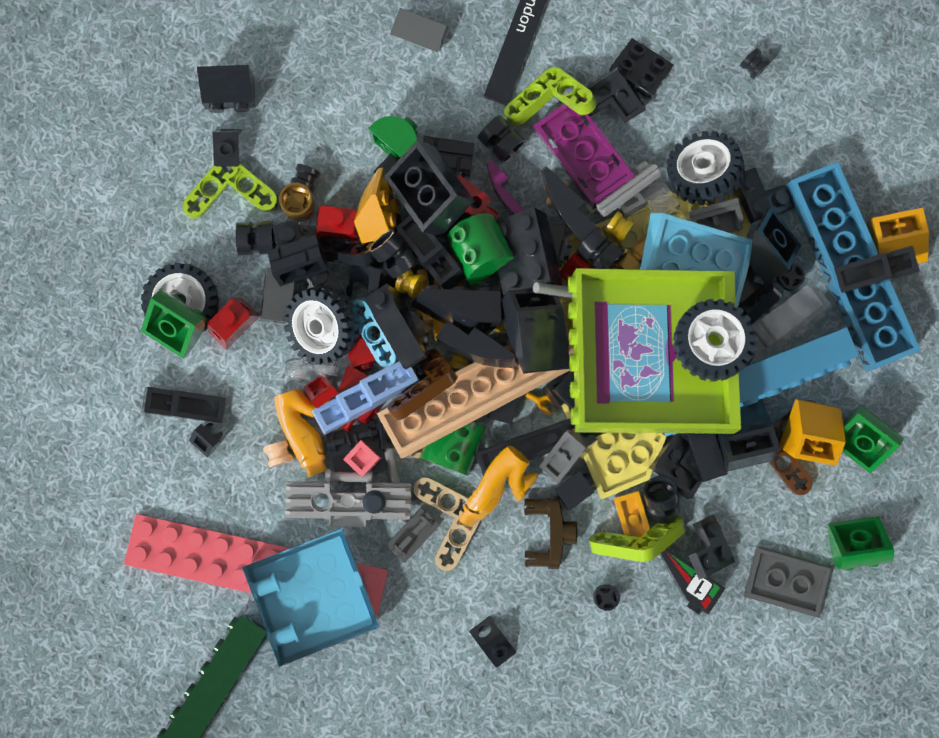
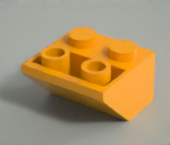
M378 168L364 190L354 220L362 243L376 241L381 235L390 229H394L397 225L396 217L400 213L398 199L393 198L392 188L384 178L386 174L383 168Z
M923 208L875 217L866 223L879 254L913 246L918 264L928 262L929 230Z
M795 399L779 447L793 458L837 466L846 443L841 409L835 406Z

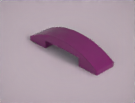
M492 160L488 162L487 170L491 185L504 208L510 215L525 211L504 188L508 184L509 178Z

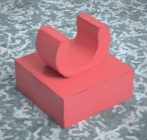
M360 440L343 460L361 477H365L381 457L363 440Z

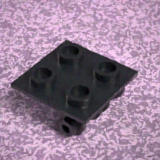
M631 38L609 68V72L619 67L626 79L633 84V89L636 86L638 93L643 95L644 98L648 97L651 99L674 64Z
M375 420L370 421L367 425L359 424L352 426L349 432L341 429L325 434L326 444L330 451L335 472H356L343 459L360 440H363L381 457L372 468V474L388 470L383 450L379 449Z

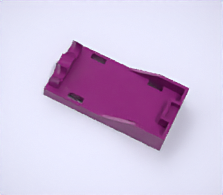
M563 104L533 125L534 130L564 168L592 210L597 208L596 205L635 176L588 114L579 115ZM582 116L589 122V126H586L584 121L581 120ZM551 139L557 148H553L548 140ZM613 156V158L615 159V161L617 162V164H618L619 166H616V164L614 163V160H612L610 157ZM580 178L587 186L586 188H583V186L578 181Z

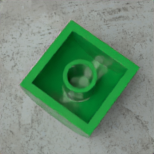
M396 116L382 117L368 128L371 140L388 155L391 153L398 160L417 141L416 135L418 131L416 128L418 126L407 116L405 119Z
M485 213L471 216L454 226L447 236V240L468 283L472 286L479 285L514 258L494 216Z
M159 290L151 297L140 331L184 359L200 338L206 326L207 318L204 317L200 310L192 309L184 304L178 296L170 295L164 290Z
M863 405L858 406L843 422L846 443L842 452L870 474L895 452L904 440L902 435Z
M472 421L423 447L419 458L468 476L476 456L475 452L478 451L486 427Z
M879 516L828 523L831 555L838 570L850 571L856 567L863 566L877 567L880 564L893 561L894 547Z

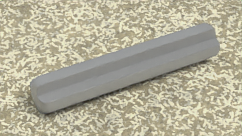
M656 164L649 165L596 205L597 211L603 217L610 214L661 176L659 167Z

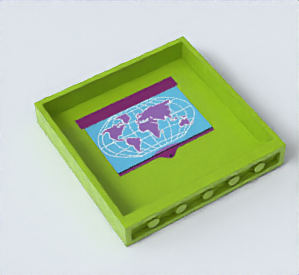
M576 268L572 277L568 278V292L572 293L573 303H569L568 315L569 319H573V329L569 331V344L574 346V355L570 356L569 366L570 371H574V382L570 384V396L575 398V408L571 409V424L575 425V432L734 434L741 430L739 373L723 381L710 382L709 379L701 380L699 376H692L689 374L690 371L688 369L685 370L681 366L682 362L677 360V353L673 347V336L680 318L696 303L705 302L707 299H713V301L723 299L724 303L730 301L736 307L734 271ZM708 336L709 342L712 345H720V339L717 336Z

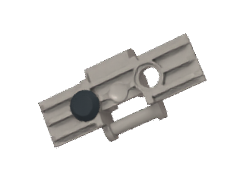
M325 469V482L286 481L285 518L329 519V526L366 527V520L371 519L410 520L411 483L372 482V469L365 477H361L357 472H333L331 469ZM331 482H367L366 490H359V492H338L336 489H331ZM320 493L326 494L330 500L329 504L325 507L317 506L314 500L316 495Z

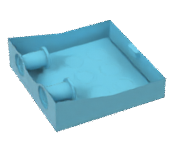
M651 213L640 270L734 271L736 308H738L749 267L753 240L665 213Z
M344 529L334 531L242 567L262 616L279 667L380 627Z

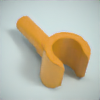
M531 392L523 395L538 404V407L545 415H551V412L545 408L546 404H552L547 396L539 397Z

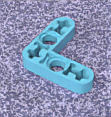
M362 298L353 301L352 303L355 308L351 311L352 313L357 312L359 316L354 321L360 322L358 330L377 363L387 368L399 362L374 319L367 299ZM362 306H364L366 310L363 312L364 314L361 315L359 310H361ZM371 318L373 319L372 322H369L367 324L365 323V321H368ZM372 326H376L380 330V338L378 340L374 339L371 335ZM384 341L386 342V344L382 345L381 347L378 346L379 343H382ZM388 351H390L392 354L389 357L390 359H386L385 357Z

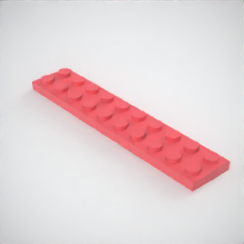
M136 514L124 565L251 593L242 567L291 548ZM357 563L378 618L388 570Z

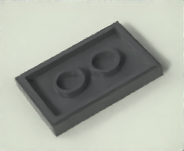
M756 546L743 597L819 618L832 567Z

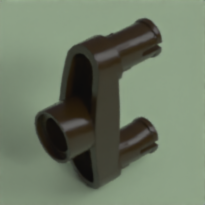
M559 497L524 499V506H535V508H524L525 515H548L550 517V549L548 551L525 550V558H535V560H525V567L559 569L564 545H577V521H564Z

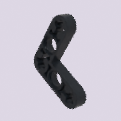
M399 214L396 217L397 225L402 222ZM334 237L319 238L324 247L328 262L365 266L376 260L368 251L375 241L362 243L361 240L356 241Z
M772 279L765 284L763 283L738 308H742L744 310L743 314L750 317V324L752 325L781 299L784 288ZM754 351V353H753V355H752V358L750 359V361L748 362V364H747L746 366H748V365L751 363V361L753 360L754 355H755V351Z

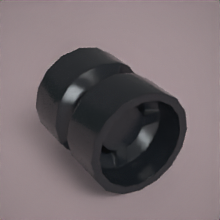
M498 115L482 129L477 139L486 148L492 147V154L501 163H504L511 157L509 153L512 150L517 152L524 144L525 139L516 130L511 131L509 129L510 124L501 115Z
M261 221L256 226L252 222H237L236 248L238 255H253L255 251H258L260 255H268L267 251L275 249V243H272V237H275L272 228L274 222ZM251 233H255L256 244H251Z
M597 227L582 242L576 252L586 260L593 259L592 266L595 269H610L625 250L615 241L608 243L607 234L600 227Z
M390 229L381 235L368 251L378 262H384L383 268L394 279L409 270L416 262L418 256L408 245L403 246L404 240L394 229Z
M655 476L649 479L643 491L649 518L660 524L674 521L680 513L678 489L675 481L667 476Z

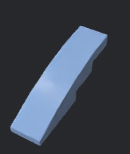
M397 362L360 380L358 385L336 395L335 399L323 404L319 408L313 409L312 413L325 435L417 383L418 378L411 367L405 370L401 363Z

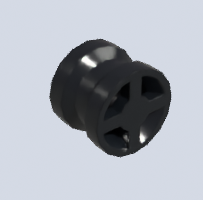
M756 48L739 66L742 69H747L750 72V77L754 80L772 62L768 58H764L761 55V50Z
M298 163L295 168L297 171L296 175L291 178L290 183L304 184L310 192H314V182L320 177L321 173L314 168Z
M793 263L789 271L776 277V281L783 286L784 290L792 291L804 282L805 273L799 265Z
M603 584L595 589L593 601L599 609L610 611L618 606L620 594L615 587Z

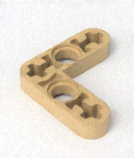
M421 478L414 485L416 497L455 518L435 557L436 564L441 570L450 571L458 564L480 520H477L472 527L461 523L458 518L463 512L460 511L459 515L453 512L458 508L460 499L466 501L462 505L464 506L467 504L468 498L430 478ZM426 482H429L430 489L437 492V487L443 489L437 496L436 503L431 502L434 496L427 493L425 496L420 495L421 490L418 488L420 484L425 485ZM445 494H452L456 499L455 505L450 509H446L441 505V497ZM460 528L466 532V540L461 544L453 542L451 538L452 532L455 529ZM448 541L453 547L461 548V551L457 554L454 550L451 556L454 563H448L445 567L442 565L443 560L440 559V555H446L450 548L445 547Z

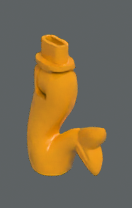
M300 388L275 396V406L281 427L297 460L302 463L300 465L301 468L305 467L308 478L325 472L327 468L324 463L326 456L324 455L323 441L316 429L300 415L304 414L314 417L312 410L316 408L315 405Z
M513 446L504 448L491 462L477 489L468 498L467 504L463 506L464 512L458 518L459 521L464 525L472 527L477 520L485 519V516L489 515L498 506L503 495L506 478L515 499L521 501L525 497L527 489L535 483L538 476L537 472L524 475L530 463L526 456Z

